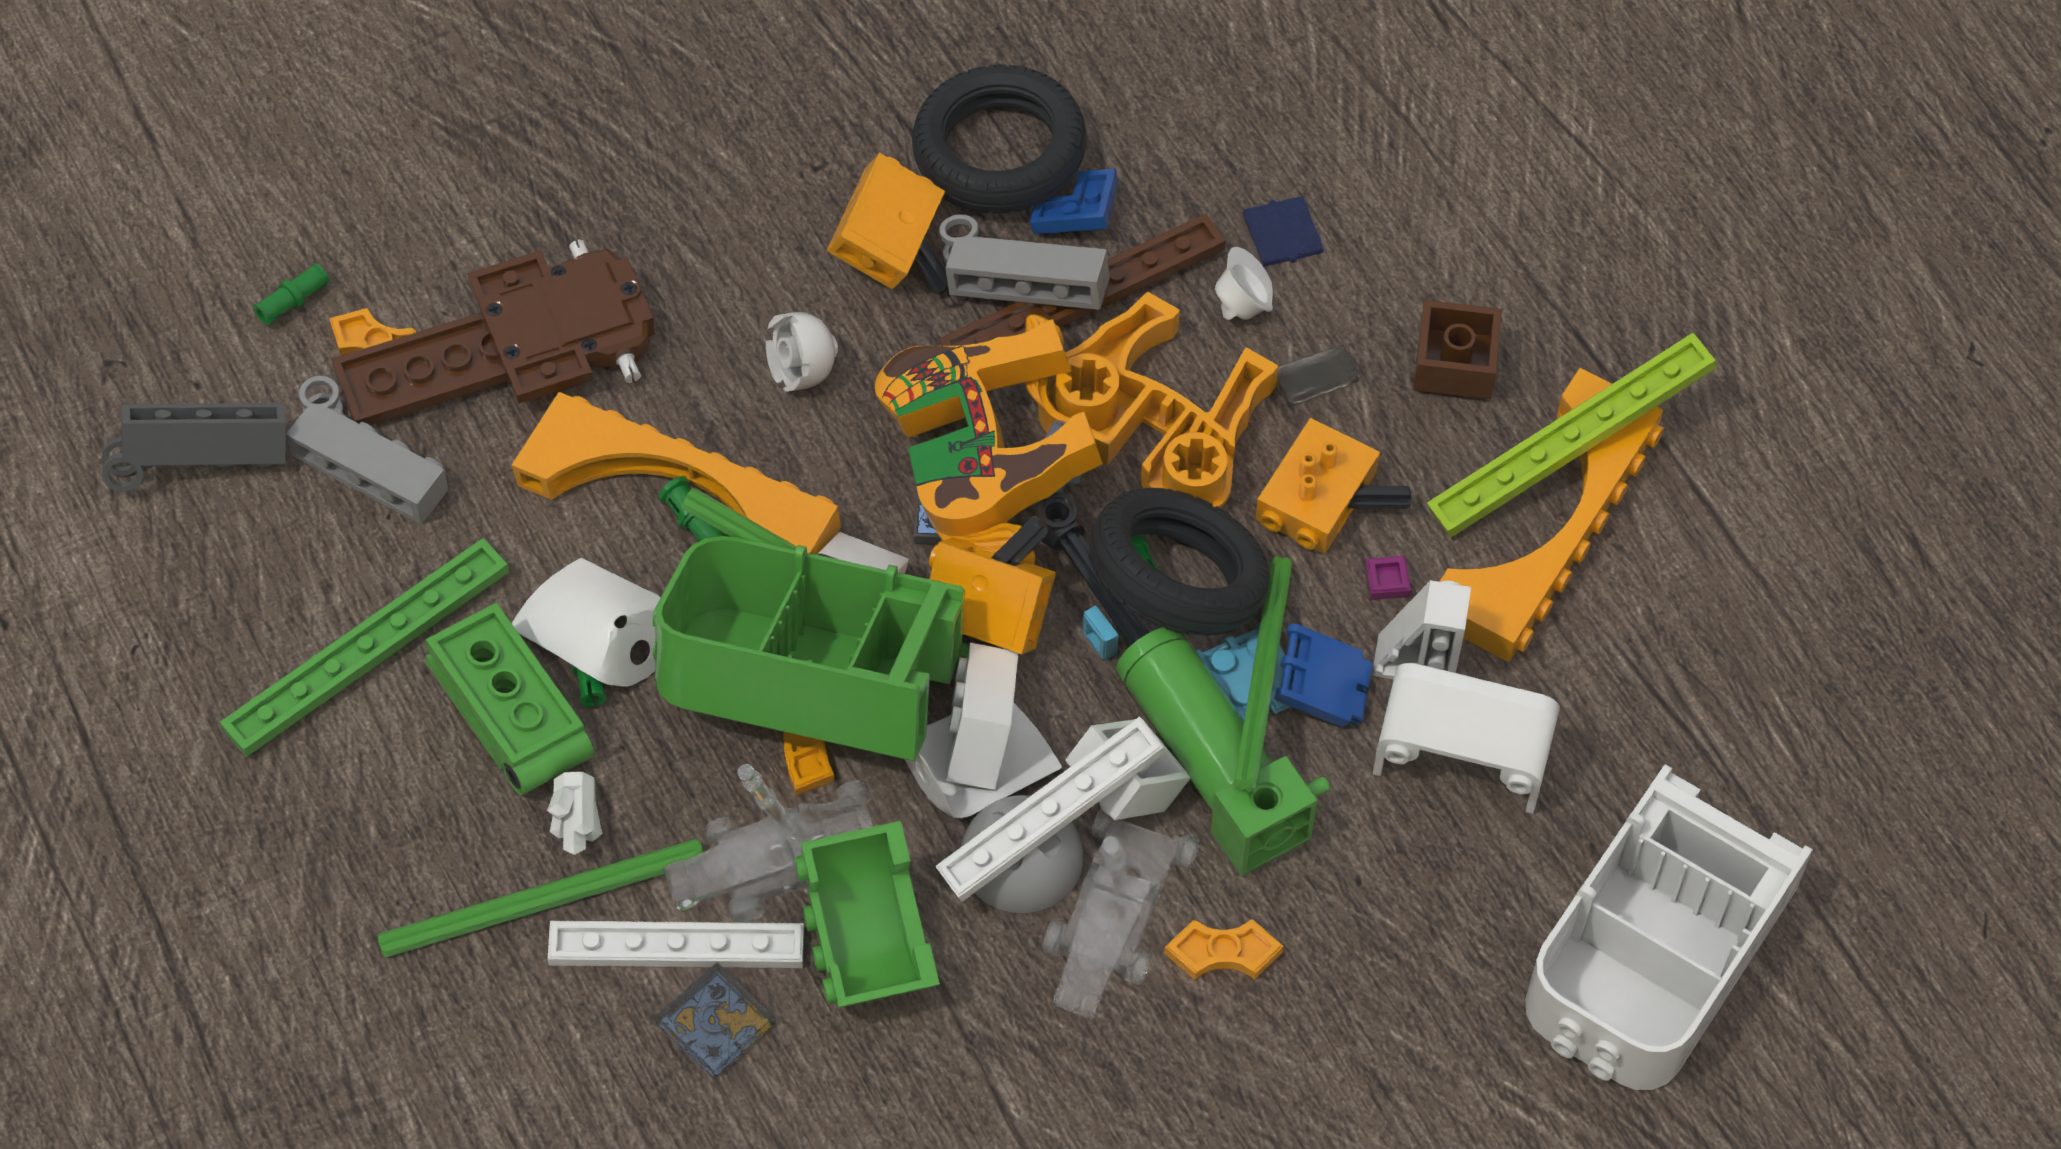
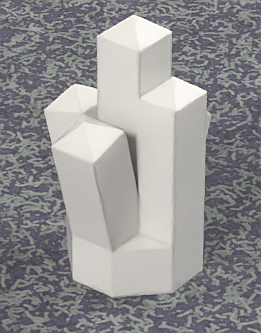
M564 772L554 779V793L547 809L553 815L550 832L559 839L563 838V850L577 855L586 849V840L593 842L602 835L596 806L594 777L584 772Z

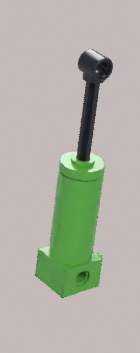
M1054 493L1049 498L1041 500L1038 505L1037 516L1048 524L1050 533L1042 542L1049 547L1055 548L1058 551L1063 550L1130 645L1118 660L1115 668L1117 675L1173 756L1189 774L1191 782L1213 812L1211 833L1241 877L1312 839L1317 806L1316 797L1330 790L1328 780L1320 776L1305 784L1286 756L1273 762L1263 747L1257 788L1252 792H1248L1245 789L1241 791L1236 789L1234 781L1244 719L1183 633L1168 630L1165 627L1149 632L1140 617L1126 608V605H1122L1102 584L1091 561L1090 546L1083 537L1085 529L1077 518L1075 501L1070 496L1061 493ZM1053 519H1061V520H1063V521H1062V522H1053V521H1050V520H1053Z

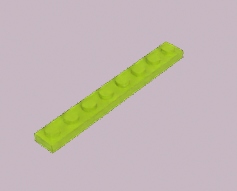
M1694 333L1688 335L1427 502L1430 512L1447 535L1452 538L1716 369V360Z

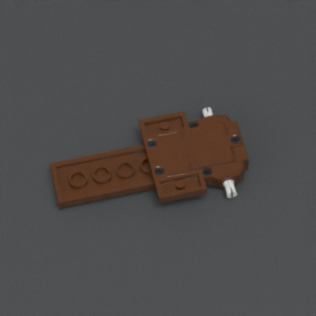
M578 240V246L576 241L569 245L574 259L555 266L548 267L540 250L467 273L470 287L481 311L480 313L331 359L335 375L353 421L358 424L364 422L372 425L508 381L518 404L592 381L593 376L590 367L611 366L613 369L622 370L627 383H632V376L635 382L641 378V374L636 363L649 350V337L655 335L653 315L628 257L619 260L608 249L588 253L585 242Z

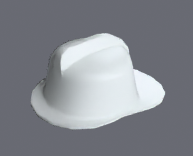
M1240 247L1231 248L1228 253L1227 268L1215 285L1216 294L1222 302L1223 317L1226 320L1232 319L1235 316L1243 320H1249L1264 310L1271 312L1273 309V288L1268 273L1251 253Z

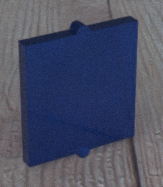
M1303 196L1278 202L1270 200L1269 204L1243 210L1245 222L1263 267L1287 261L1296 263L1297 259L1323 253V245Z

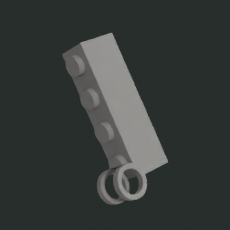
M967 215L951 216L940 225V237L946 244L943 248V257L946 263L945 269L949 295L1100 310L1110 279L1107 249L978 237V224L975 219ZM958 224L967 225L972 229L964 237L955 238L946 233L950 227Z
M314 376L306 380L299 390L300 401L304 407L303 413L286 433L290 454L422 525L449 490L443 466L431 457L423 458L411 452L399 440L394 439L391 441L379 435L369 424L364 422L358 424L344 415L343 405L339 399L338 385L333 379L326 376ZM317 385L328 386L333 391V394L319 393L313 395L308 400L306 398L307 392Z

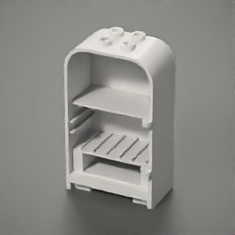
M1666 764L1662 767L1633 812H1631L1623 827L1543 943L1536 959L1525 998L1526 1015L1533 1029L1547 1041L1551 1042L1552 1048L1558 1054L1566 1058L1574 1056L1586 1063L1590 1072L1596 1077L1606 1081L1612 1079L1634 1090H1654L1668 1084L1678 1074L1796 892L1813 849L1806 845L1804 848H1801L1775 832L1770 839H1767L1698 799L1701 789L1671 773L1673 768Z

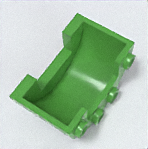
M901 821L801 842L802 855L794 857L799 882L806 881L810 905L803 906V914L807 931L815 930L819 946L812 947V953L817 972L825 971L827 979H823L822 982L827 1004L835 1003L837 1008H843L939 986L940 983L931 945L925 942L910 879V857Z

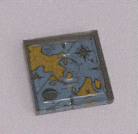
M717 962L656 1015L655 1023L715 1079L776 1024V1017Z

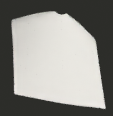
M580 558L545 581L526 601L516 615L512 625L520 635L554 653L596 680L608 685L628 687L649 678L655 672V661L652 659L655 627H653L652 621L655 607L661 597ZM625 615L627 617L626 625L623 628H617L614 622L620 616ZM645 640L650 646L649 656L644 663L635 665L630 659L631 648L637 641Z
M1014 702L1011 728L995 790L946 781L954 734L953 731H949L951 715L927 725L926 738L916 761L905 759L928 800L953 818L971 816L983 810L989 804L1005 798L1062 768L1041 733Z

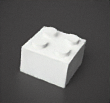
M1135 719L1091 725L1065 761L1071 767ZM1147 724L1146 726L1164 747L1166 753L1099 801L1101 809L1114 820L1165 812L1191 779L1186 770Z

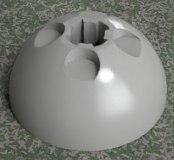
M1010 796L986 806L970 822L963 836L961 847L1030 796ZM1070 822L976 891L975 894L987 904L1012 913L1037 912L1059 903L1073 890L1083 868V846L1074 823Z

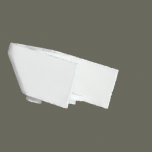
M1416 663L1401 664L1395 672L1377 747L1373 774L1381 776L1385 758L1392 763L1405 764L1408 761L1415 760L1420 750L1500 769V780L1510 791L1517 794L1530 793L1525 812L1533 814L1560 706L1554 699L1543 694Z

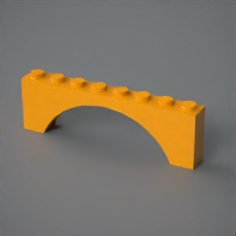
M1579 368L1561 396L1557 418L1562 417L1612 385V383ZM1659 407L1653 408L1579 456L1583 477V491L1580 503L1566 525L1541 548L1527 556L1499 566L1482 569L1448 568L1439 582L1448 580L1457 582L1462 586L1471 587L1463 639L1509 663L1517 650L1521 652L1526 650L1534 635V631L1531 630L1536 620L1542 623L1552 608L1553 601L1550 598L1555 591L1562 593L1572 575V571L1569 569L1574 561L1580 564L1585 558L1591 542L1588 541L1591 534L1594 532L1599 535L1603 530L1610 515L1606 512L1611 503L1616 506L1620 503L1628 487L1625 481L1629 475L1636 477L1646 460V456L1643 453L1648 446L1654 449L1664 432V427L1660 426L1663 409Z
M558 392L511 465L517 486L550 500L578 485L609 476L624 474H650L669 478L685 476L690 481V484L707 491L727 507L795 546H807V553L816 555L837 535L841 528L838 506L824 496H812L800 491L798 487L790 482H778L766 477L756 468L741 467L730 462L719 453H707L695 448L693 444L685 439H673L661 434L651 425L636 424L625 419L623 415L614 410H602L592 406L586 399L580 396L570 397L561 392Z

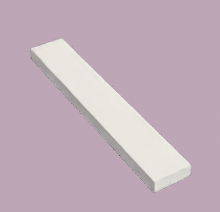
M1138 717L936 865V868L960 901L963 902L1166 753L1164 747L1143 720Z
M550 921L549 966L803 968L804 923Z

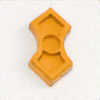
M368 308L329 318L340 356L416 333L415 328L396 329L379 323L373 318Z
M1253 919L1240 927L1228 930L1212 929L1193 920L1165 946L1164 954L1194 980L1204 973L1217 969L1237 970L1255 980L1283 953L1284 946Z

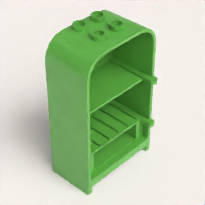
M717 536L705 538L693 544L686 551L655 607L652 621L653 627H655V642L653 646L655 684L659 694L667 702L685 710L916 761L927 733L929 681L950 684L957 669L959 657H961L965 589L958 585L898 573V567L894 565H888L887 570L807 553V546L798 545L796 550L738 537Z

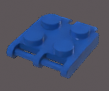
M1289 624L1286 633L1290 637L1287 655L1282 657L1280 664L1284 671L1281 686L1276 689L1274 699L1340 727H1344L1348 723L1359 724V721H1363L1367 701V695L1364 692L1365 689H1369L1373 663L1362 658L1363 651L1301 625Z

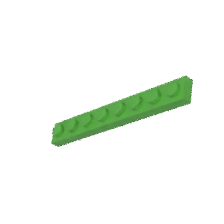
M482 538L220 721L222 731L242 754L248 757L509 573L508 564Z

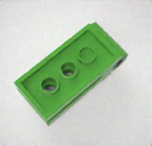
M497 602L426 639V649L430 653L426 655V665L498 768L504 771L510 785L519 795L522 796L594 757V749L584 730L583 723Z

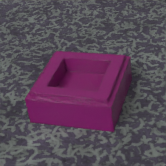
M1406 556L1366 559L1365 571L1370 600L1410 597L1411 586Z

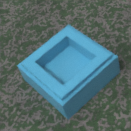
M1096 605L1086 610L1083 615V635L1102 660L1107 661L1117 655L1119 635Z

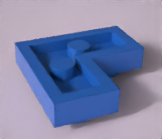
M1116 168L1079 171L1073 195L1056 196L1034 207L1030 220L1033 234H1057L1068 231L1107 229L1119 182Z

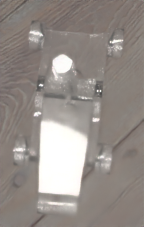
M750 764L740 766L737 775L742 781L743 787L750 791L757 805L764 809L768 816L739 829L735 819L731 817H722L709 822L704 827V833L711 849L685 861L670 863L663 869L674 907L677 910L689 909L700 901L732 892L733 899L728 903V908L734 923H750L761 918L765 912L761 900L806 887V881L799 882L794 857L802 855L801 842L873 827L867 810V805L871 802L872 796L866 781L854 780L841 785L836 790L838 801L823 804L802 803L797 805V808L793 807L785 810L778 801L776 793L768 788L758 771H755Z
M1101 807L1095 818L1091 834L1104 839L1103 843L1095 854L1092 865L1085 877L1069 923L1065 924L1053 919L1046 931L1041 949L1043 952L1057 957L1061 952L1069 955L1052 1005L1090 1019L1095 1017L1103 993L1114 971L1125 975L1124 980L1139 987L1143 985L1150 968L1152 955L1138 950L1173 865L1190 870L1201 841L1200 838L1186 833L1183 834L1182 838L1176 835L1170 838L1125 822L1124 819L1114 820ZM1127 869L1136 871L1141 878L1128 874Z

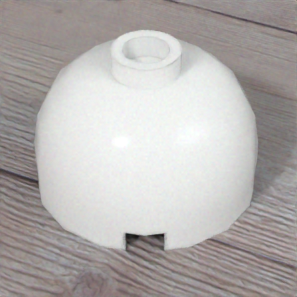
M793 312L775 315L768 325V329H774L773 340L766 341L767 361L776 383H780L783 380L786 385L783 390L786 392L807 389L820 384L829 375L838 353L835 337L831 335L830 330L822 320L811 314Z

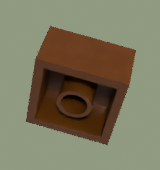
M1424 300L1419 326L1413 390L1491 399L1497 369L1502 309Z

